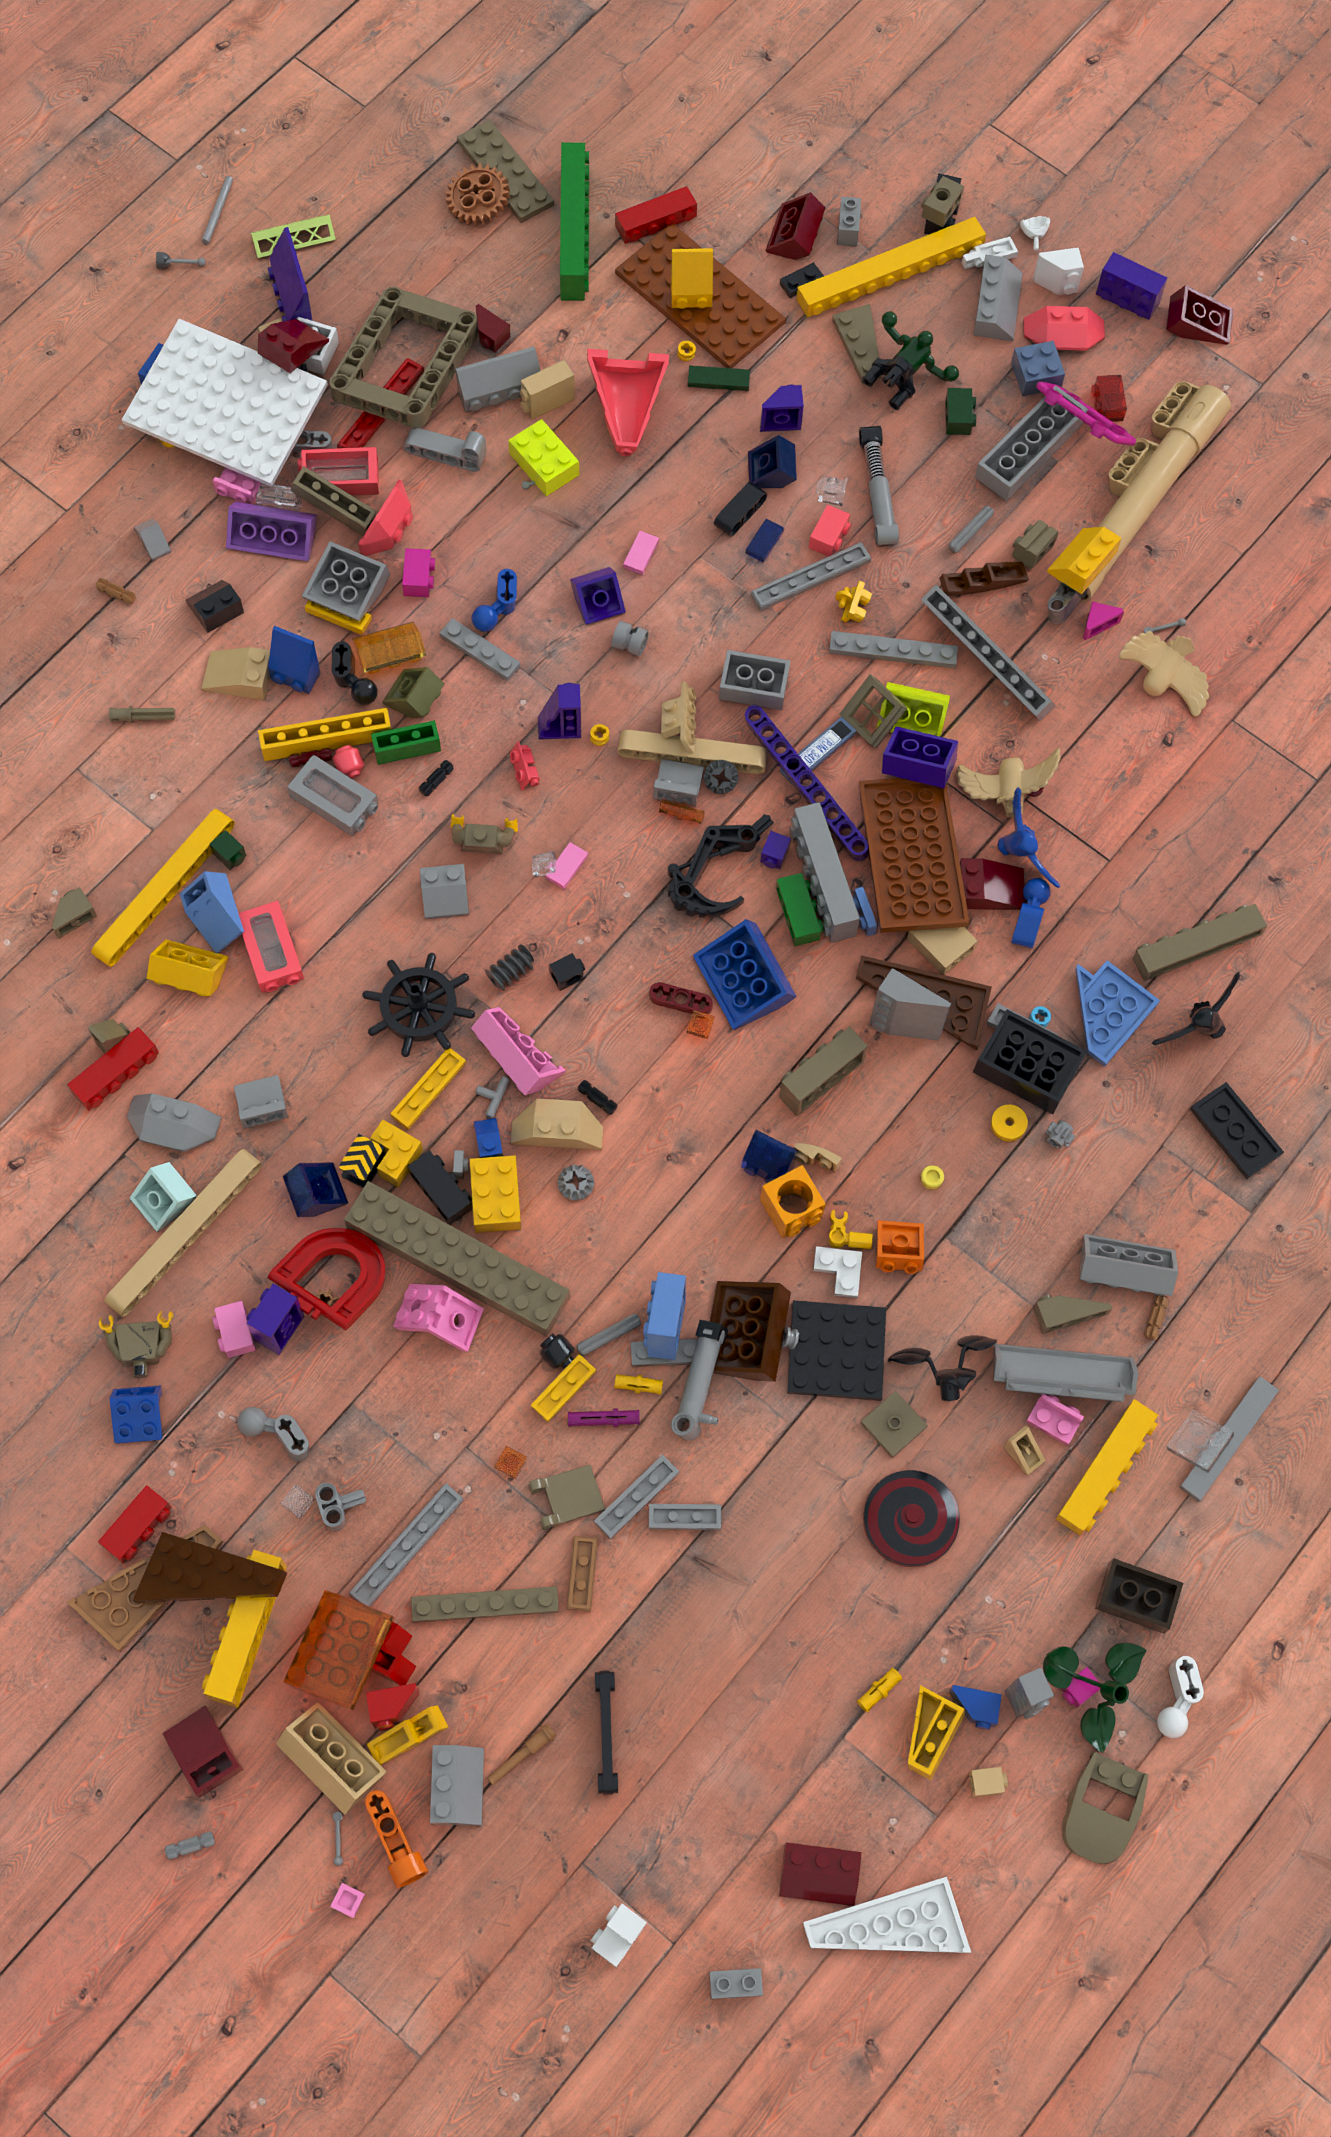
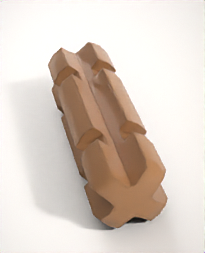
M99 578L96 582L98 590L106 591V594L119 600H124L123 602L127 604H133L136 599L134 592L125 591V588L112 582L108 583V580L104 578Z
M1157 1295L1155 1298V1306L1152 1307L1147 1323L1149 1326L1146 1327L1144 1332L1148 1339L1156 1340L1158 1338V1329L1161 1328L1166 1312L1164 1309L1167 1308L1169 1303L1168 1298L1165 1296Z

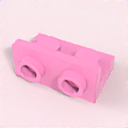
M228 468L224 469L219 478L214 477L213 479L215 491L219 495L231 497L241 503L254 504L264 487L263 483Z
M1041 1394L1026 1423L1068 1446L1084 1416L1080 1415L1081 1412L1075 1407H1066L1059 1403L1060 1400L1054 1395Z

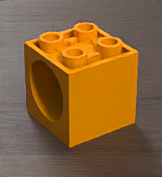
M803 1165L762 1186L760 1201L782 1239L786 1236L794 1237L805 1226L813 1227L821 1222L826 1203ZM788 1194L801 1196L808 1203L806 1211L799 1214L785 1211L779 1205L781 1197Z

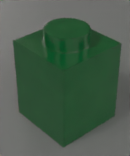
M226 830L209 844L212 854L230 870L242 864L246 857L244 846Z

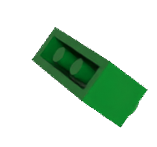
M435 720L371 734L378 765L441 751Z
M802 873L777 879L776 891L794 947L819 941L821 932H823V924L821 919H817L815 914L817 906L815 900L811 899L809 895L811 892L809 881L804 880Z

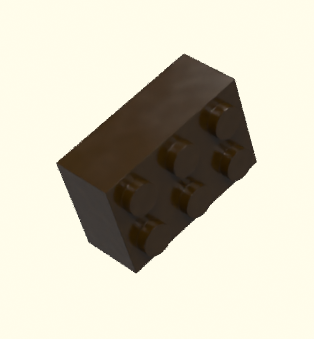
M1113 1558L1108 1563L1095 1609L1165 1634L1171 1628L1183 1583Z

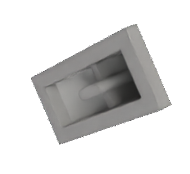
M153 518L134 527L136 534L152 561L171 553L158 522Z

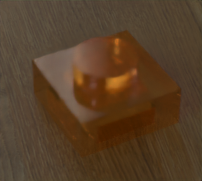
M693 1010L687 1033L708 1039L715 1016Z
M506 1446L494 1467L516 1479L527 1457Z

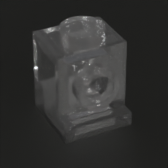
M823 476L822 480H818L816 492L819 493L818 501L843 506L848 477L840 480L836 477Z

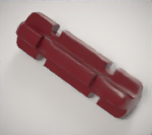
M324 748L319 752L314 750L303 752L301 755H289L290 766L298 767L300 764L304 766L313 755L324 762L332 760L330 748Z

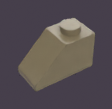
M80 887L76 890L68 891L60 898L52 924L58 939L97 917L94 908Z
M114 1019L91 1025L88 1028L96 1045L104 1053L130 1033L122 1022L118 1025Z

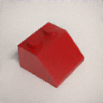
M416 1683L366 1692L370 1723L374 1728H379V1731H387L393 1728L395 1724L401 1722L419 1696V1689Z

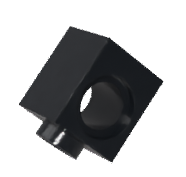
M573 953L549 964V973L560 991L583 980L585 967L581 959H576Z

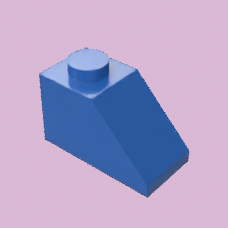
M496 1118L475 1121L474 1127L480 1158L503 1156Z
M957 1685L951 1686L950 1695L958 1706L965 1709V1716L969 1722L976 1723V1728L990 1730L991 1727H995L998 1724L1002 1694Z

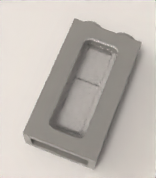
M315 755L308 760L287 786L291 798L352 837L357 831L360 832L363 829L366 819L370 815H374L379 806L375 793Z

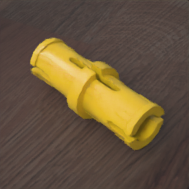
M616 1373L614 1389L632 1390L637 1394L647 1392L661 1395L663 1380L642 1378V1375L635 1377Z
M890 1668L878 1682L874 1681L871 1684L872 1687L857 1700L858 1705L868 1713L878 1701L888 1696V1692L896 1684L903 1680L902 1676L896 1669Z

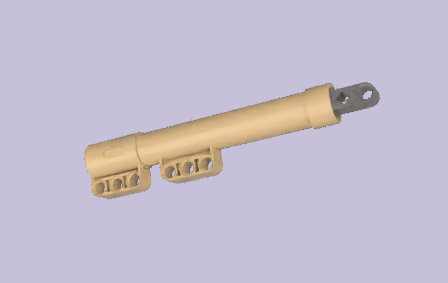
M1184 381L1176 383L1152 415V433L1154 436L1163 439L1160 444L1144 438H1137L1136 444L1128 446L1109 472V489L1113 494L1120 497L1098 527H1105L1121 537L1118 552L1083 594L1057 579L1059 587L1048 601V617L1050 622L1053 624L1064 623L1079 602L1089 601L1099 589L1108 571L1191 459L1201 451L1230 412V400L1222 390L1211 385L1198 387Z

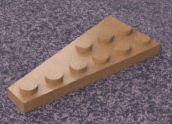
M206 1525L181 1537L218 1549L223 1543ZM151 1556L113 1575L109 1580L88 1589L84 1594L67 1601L74 1610L119 1652L169 1601H145V1603L132 1601Z

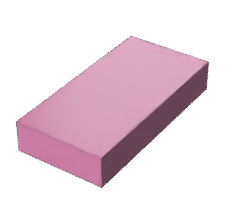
M639 531L626 557L623 568L643 575L658 545L659 538Z
M570 842L546 874V879L565 889L587 859L588 852Z

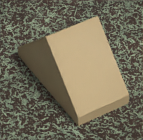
M1027 1426L1012 1436L1003 1447L1027 1475L1046 1461Z

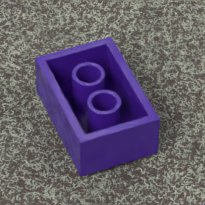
M1113 252L1102 269L1096 295L1150 320L1161 301L1167 277Z
M896 726L883 753L882 773L945 788L957 760L958 741Z
M272 1284L270 1289L266 1288L260 1297L261 1302L257 1308H253L249 1312L246 1324L255 1342L280 1355L305 1316L300 1310L301 1306L297 1297Z

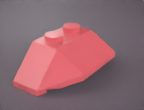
M1045 306L1023 319L1024 337L1026 339H1030L1035 344L1054 341L1057 350L1086 351L1105 338L1104 320L1088 307Z
M398 479L393 490L358 543L360 554L368 556L392 549L396 542H400L405 527L411 524L413 520L411 505L401 480Z

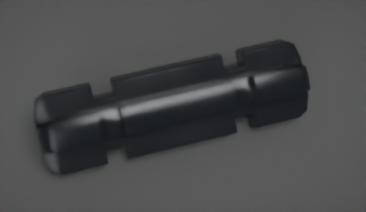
M444 760L440 764V768H437L426 779L427 782H423L419 786L421 794L429 796L432 789H435L446 778L445 775H449L453 771L452 763Z
M583 1080L578 1086V1091L583 1095H587L588 1099L600 1108L603 1107L605 1112L612 1115L617 1109V1103L611 1099L608 1100V1096L596 1087L592 1088V1084L587 1080Z

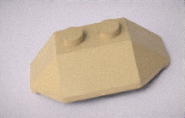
M537 1098L512 1121L511 1144L602 1150L603 1126L582 1101Z

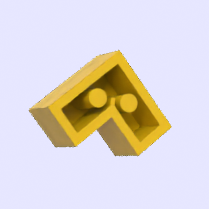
M382 1119L370 1137L372 1141L384 1146L386 1155L378 1165L377 1170L379 1177L399 1188L409 1173L407 1166L417 1160L423 1152L422 1142Z

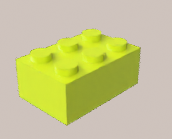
M542 419L508 440L510 456L530 479L535 482L545 496L550 495L579 476L578 459Z

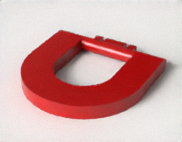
M328 1228L316 1231L303 1238L270 1271L268 1279L297 1297L302 1312L309 1315L313 1311L311 1318L314 1320L323 1315L346 1331L381 1293L385 1282V1261L378 1246L364 1234L346 1228ZM329 1255H344L357 1263L360 1268V1275L333 1306H329L297 1284L320 1259Z

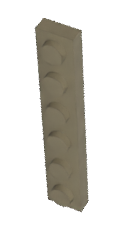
M557 1586L411 1597L413 1623L559 1612Z

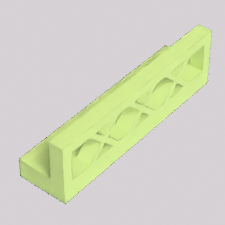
M328 214L250 233L257 258L272 254L273 248L277 244L276 242L286 227L289 228L290 233L296 232L294 237L291 235L292 241L294 242L295 240L299 243L294 245L295 249L336 240L330 215ZM327 224L330 233L329 237L321 238L315 234L319 226ZM315 227L313 232L309 230V228ZM301 230H306L312 234L308 242L302 243L296 239ZM314 236H316L317 238H319V239H316V240H312V238H313ZM276 237L274 241L269 238ZM267 239L273 243L269 251L260 252L259 240Z

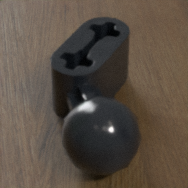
M343 641L337 642L332 648V673L336 683L340 687H350L351 696L356 703L360 705L371 704L377 698L378 689L376 684L368 678L359 679L355 676V657L350 645Z

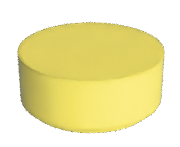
M931 1165L922 1171L921 1183L924 1187L934 1190L942 1185L944 1173L939 1167Z

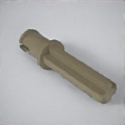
M129 706V708H109L110 722L129 721L130 723H133L134 720H174L175 709L132 708V706Z

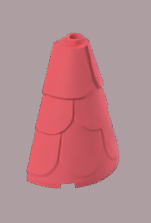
M587 349V362L596 385V392L604 411V420L615 450L622 456H630L637 450L650 419V411L669 364V354L648 353L646 361L608 359V350Z

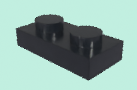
M813 262L781 278L779 284L789 298L797 295V288L799 286L824 277V275Z

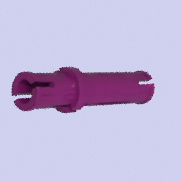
M613 1408V1411L568 1412V1427L640 1425L639 1410L618 1411V1408ZM582 1418H601V1419H582Z

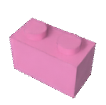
M243 1301L214 1308L216 1316L212 1317L215 1330L220 1329L222 1337L218 1338L220 1351H225L228 1358L256 1351L252 1334L246 1324L247 1312Z

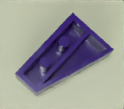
M565 683L557 685L538 715V739L581 738L580 684Z

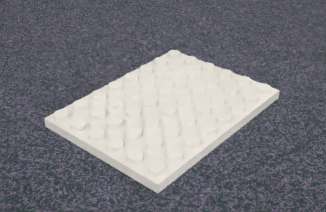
M178 319L123 416L122 422L129 427L272 487L328 383L327 380L298 368L292 373H288L259 355L258 351Z

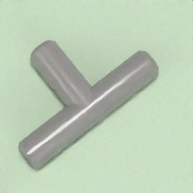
M506 1076L501 1077L496 1091L482 1086H477L475 1093L491 1100L485 1116L489 1119L494 1118L510 1082V1079Z

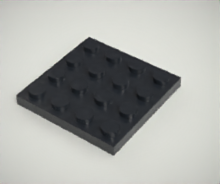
M793 1300L791 1331L792 1329H797L799 1338L796 1347L793 1350L790 1349L787 1394L881 1401L886 1307Z

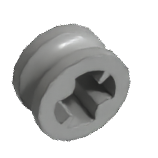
M785 1327L782 1348L788 1346V1349L793 1350L796 1347L799 1338L797 1329H792L791 1331L789 1327Z

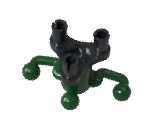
M888 311L882 316L884 329L898 345L904 346L893 359L877 358L872 363V368L862 377V381L868 387H872L881 375H885L882 378L884 384L891 379L887 386L892 388L896 384L899 387V391L889 400V405L893 409L899 410L904 402L915 394L916 390L912 376L923 363L930 373L949 382L958 379L959 370L954 365L947 366L944 371L935 366V360L931 356L930 347L933 343L932 333L922 331L918 336L913 337L905 334L900 335L894 328L897 323V315L892 311Z

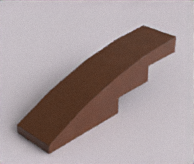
M1023 562L986 563L983 568H964L961 573L942 574L939 578L943 592L947 596L987 592L1017 585L1029 580Z

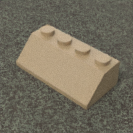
M319 1702L286 1727L276 1742V1745L345 1815L387 1773Z

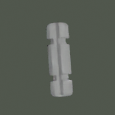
M206 1832L201 1834V1837L197 1835L179 1841L177 1845L174 1843L165 1847L166 1857L171 1860L179 1857L180 1854L183 1856L201 1850L202 1847L213 1846L215 1844L214 1835L212 1832Z

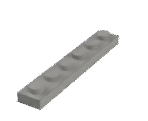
M837 631L831 632L829 654L956 668L958 646Z

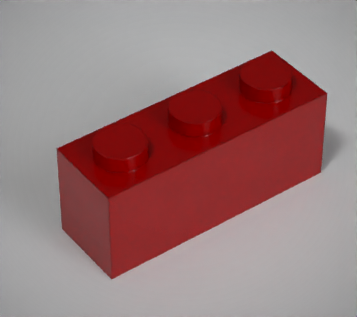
M146 1485L100 1538L98 1543L123 1564L127 1560L131 1561L137 1554L139 1545L143 1541L147 1542L154 1534L153 1529L159 1522L163 1523L169 1517L171 1505Z

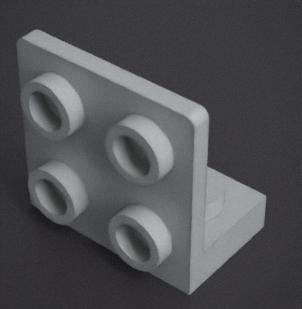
M662 759L657 780L655 779L653 799L696 807L704 767Z
M277 1075L234 1086L239 1107L238 1112L244 1129L289 1118L280 1080Z

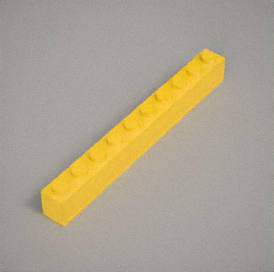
M974 216L801 285L797 288L796 300L807 318L819 315L825 310L836 308L848 301H854L860 296L871 294L885 286H891L902 279L906 280L912 275L926 272L930 268L943 265L952 259L961 258L963 255L970 253L975 246L984 244L986 233Z

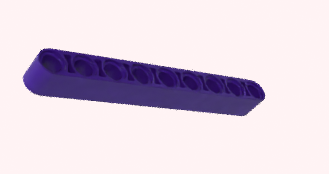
M757 705L748 707L745 711V719L749 729L764 748L767 749L768 753L785 772L809 805L817 803L814 801L817 796L825 797V800L820 805L829 830L851 858L856 861L865 860L869 855L868 842L764 710ZM753 715L760 716V719L757 721L750 720ZM766 731L773 732V735L770 737L763 736ZM779 747L786 748V751L782 754L775 752ZM792 763H797L799 765V767L795 770H791L788 768L789 765ZM806 779L812 781V783L809 786L801 785V783ZM831 812L838 814L835 819H829L827 815ZM843 829L851 830V833L847 836L840 834ZM857 845L865 847L862 852L858 853L853 848Z

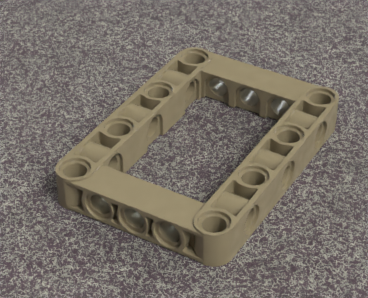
M397 287L385 289L330 378L332 399L336 403L350 406L411 428L423 427L456 373V368H459L477 337L478 326L475 313ZM402 317L415 321L416 324L420 325L421 323L434 327V330L438 331L440 329L447 332L410 396L361 381V378L365 377L374 362V356L379 348L382 349L391 334V328L394 323Z

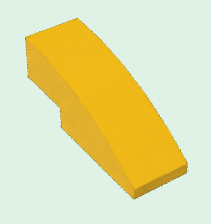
M438 1705L431 1706L414 1717L399 1723L367 1743L372 1757L380 1765H383L449 1727Z

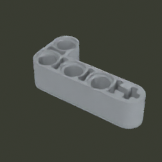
M411 428L403 448L407 453L414 456L477 472L480 470L486 455V440L482 434L474 431L468 433L466 440H461L421 428Z

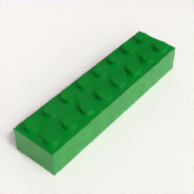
M561 142V301H585V292H589V197H585L589 196V181H585L589 180V165H585L589 164V151H585V143Z

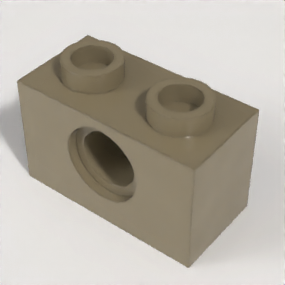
M943 176L939 183L935 182L930 196L924 198L921 205L923 208L922 217L943 227L962 200L964 186Z

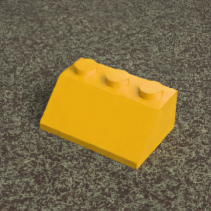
M1105 527L1083 528L1048 568L1047 573L1080 594H1083L1116 555L1121 537Z
M165 939L150 954L146 979L152 980L156 984L174 986L178 990L196 992L199 996H211L219 987L229 956Z

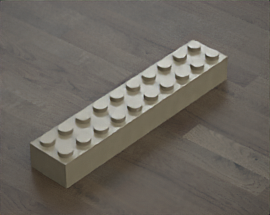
M369 1181L344 1219L346 1228L364 1234L375 1244L546 1337L570 1299L569 1289Z

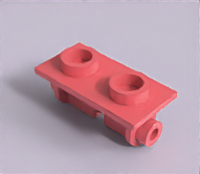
M517 742L510 752V761L515 768L516 780L519 782L521 790H524L527 784H530L532 787L537 786L540 778L536 766H528L535 763L531 748L527 745L521 746L520 742Z

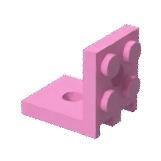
M409 1284L393 1327L402 1331L429 1332L455 1348L468 1352L484 1308L445 1285ZM456 1315H458L459 1317V1323L457 1326H455L454 1324V1318Z

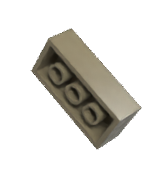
M848 1027L845 1031L839 1030L829 1044H822L815 1051L816 1054L813 1057H806L800 1062L798 1069L794 1072L789 1071L782 1077L779 1098L796 1116L800 1115L864 1062L868 1045L851 1027Z

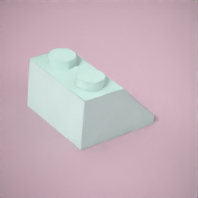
M168 1162L151 1167L130 1196V1199L158 1232L179 1217L197 1195L171 1163Z

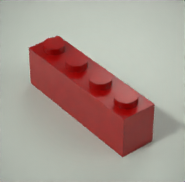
M685 186L615 213V227L625 244L635 242L642 237L653 235L667 226L690 221L697 217V202L689 188Z
M137 1027L70 1081L67 1086L88 1111L96 1108L107 1095L118 1091L123 1082L135 1077L139 1069L146 1064L152 1063L159 1054L157 1047Z

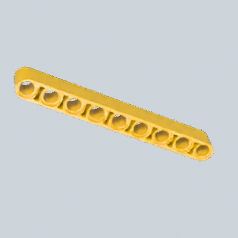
M218 809L212 810L95 943L91 954L107 966H114L212 854L209 844L225 830L230 833L235 825V821Z

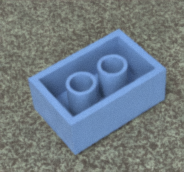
M658 1272L657 1281L652 1280L651 1284L652 1298L648 1302V1321H645L643 1335L645 1336L644 1347H647L648 1357L676 1360L686 1302V1276Z

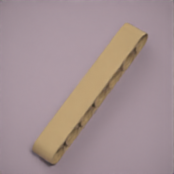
M623 730L620 733L617 753L625 758L661 762L662 759L703 766L704 768H707L713 761L727 760L736 767L738 772L762 774L766 769L768 751L762 746L696 738L694 753L689 754L682 744L680 736L674 735L665 739L659 733Z

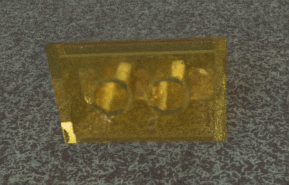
M414 622L352 638L364 673H377L381 668L388 666L389 668H395L400 666L402 662H417L422 659L421 657L426 656L420 631Z

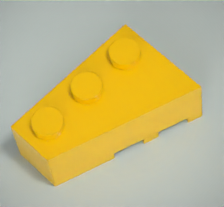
M921 1685L908 1767L910 1770L931 1781L965 1716V1709Z

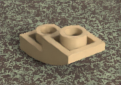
M796 1143L792 1153L795 1155V1159L802 1164L807 1163L812 1166L818 1160L821 1167L826 1170L831 1169L834 1172L839 1168L842 1160L841 1157L826 1149L804 1143Z

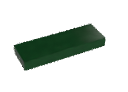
M689 365L688 387L749 391L750 370Z

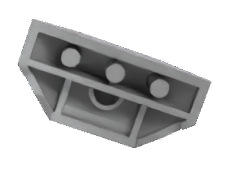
M153 1093L134 1096L127 1114V1118L141 1142L182 1152L215 1140L222 1119L220 1116L196 1104Z

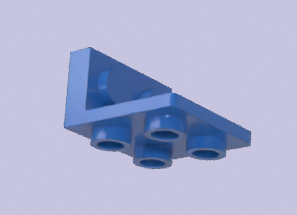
M161 1385L113 1389L109 1399L115 1443L162 1439L159 1406L162 1396Z

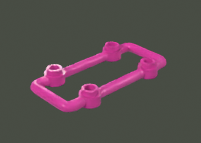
M1042 381L1037 383L1036 388L1045 394L1046 398L1044 401L1052 406H1055L1057 403L1090 426L1092 429L1090 433L1099 439L1104 436L1110 441L1122 445L1133 446L1136 444V439L1127 433L1126 429L1114 424L1084 403L1077 395L1068 392L1056 384ZM1055 386L1059 387L1088 409L1087 414L1066 400L1061 393L1053 388Z

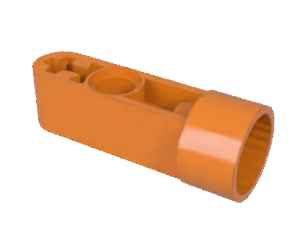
M380 1790L371 1791L365 1799V1805L390 1859L391 1864L388 1866V1871L396 1888L405 1887L421 1879L429 1871L420 1852H413L389 1797ZM377 1798L382 1801L381 1807L385 1812L382 1815L374 1806L376 1804L375 1799ZM387 1820H393L395 1823L394 1829L389 1833H384L382 1829L383 1824ZM405 1844V1848L392 1853V1850Z

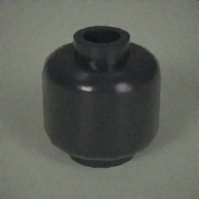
M552 1333L540 1344L542 1348L540 1350L541 1357L554 1369L562 1366L564 1369L574 1360L571 1356L574 1353V1347L562 1334L555 1336Z

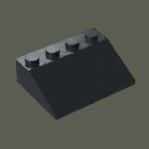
M1007 1009L978 1058L973 1073L1053 1115L1087 1051Z

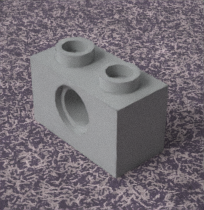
M841 197L837 245L857 246L861 198Z
M761 1968L709 1972L711 1999L763 1996Z

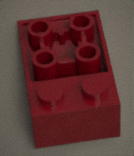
M206 1705L162 1733L194 1793L200 1798L244 1770Z

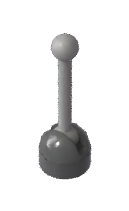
M156 252L157 269H165L171 263L198 264L200 266H204L206 263L204 258H199L198 260L171 259L167 253Z

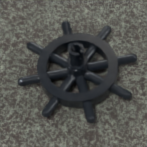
M434 953L428 954L425 967H415L403 971L400 970L394 960H389L387 966L394 976L387 982L382 993L368 990L362 993L364 999L380 1002L383 1018L381 1022L368 1029V1034L375 1036L389 1028L396 1036L404 1039L401 1050L403 1057L410 1055L413 1041L420 1042L436 1038L443 1049L449 1050L451 1043L444 1035V1032L450 1027L455 1016L472 1019L476 1014L473 1010L457 1007L454 989L467 982L469 975L463 973L449 981L443 974L433 970L436 960ZM420 981V984H419V983H411V984H410V982ZM429 982L439 986V988L426 995ZM402 987L408 997L395 996L394 994ZM446 994L447 1005L432 1003ZM390 1004L405 1006V1008L393 1015L390 1012ZM429 1011L442 1013L443 1015L438 1021H435ZM411 1015L408 1027L399 1023L400 1020ZM420 1017L428 1025L427 1027L417 1028Z

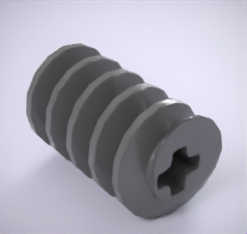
M520 944L518 945V950H511V955H504V960L499 959L497 966L492 964L490 971L486 969L485 973L496 987L504 991L503 983L506 982L510 986L513 985L511 977L518 981V972L525 976V967L533 970L532 962L534 958L529 950Z

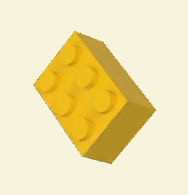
M516 1155L470 1159L475 1233L521 1230Z

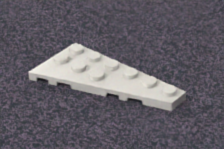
M947 1877L803 1922L810 1948L971 1953Z

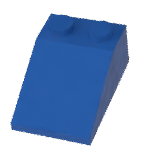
M274 626L268 665L270 678L277 684H285L297 692L303 691L310 694L320 675L314 641Z

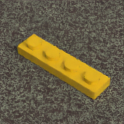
M451 1048L445 1050L390 1113L391 1117L409 1130L464 1067L466 1060Z

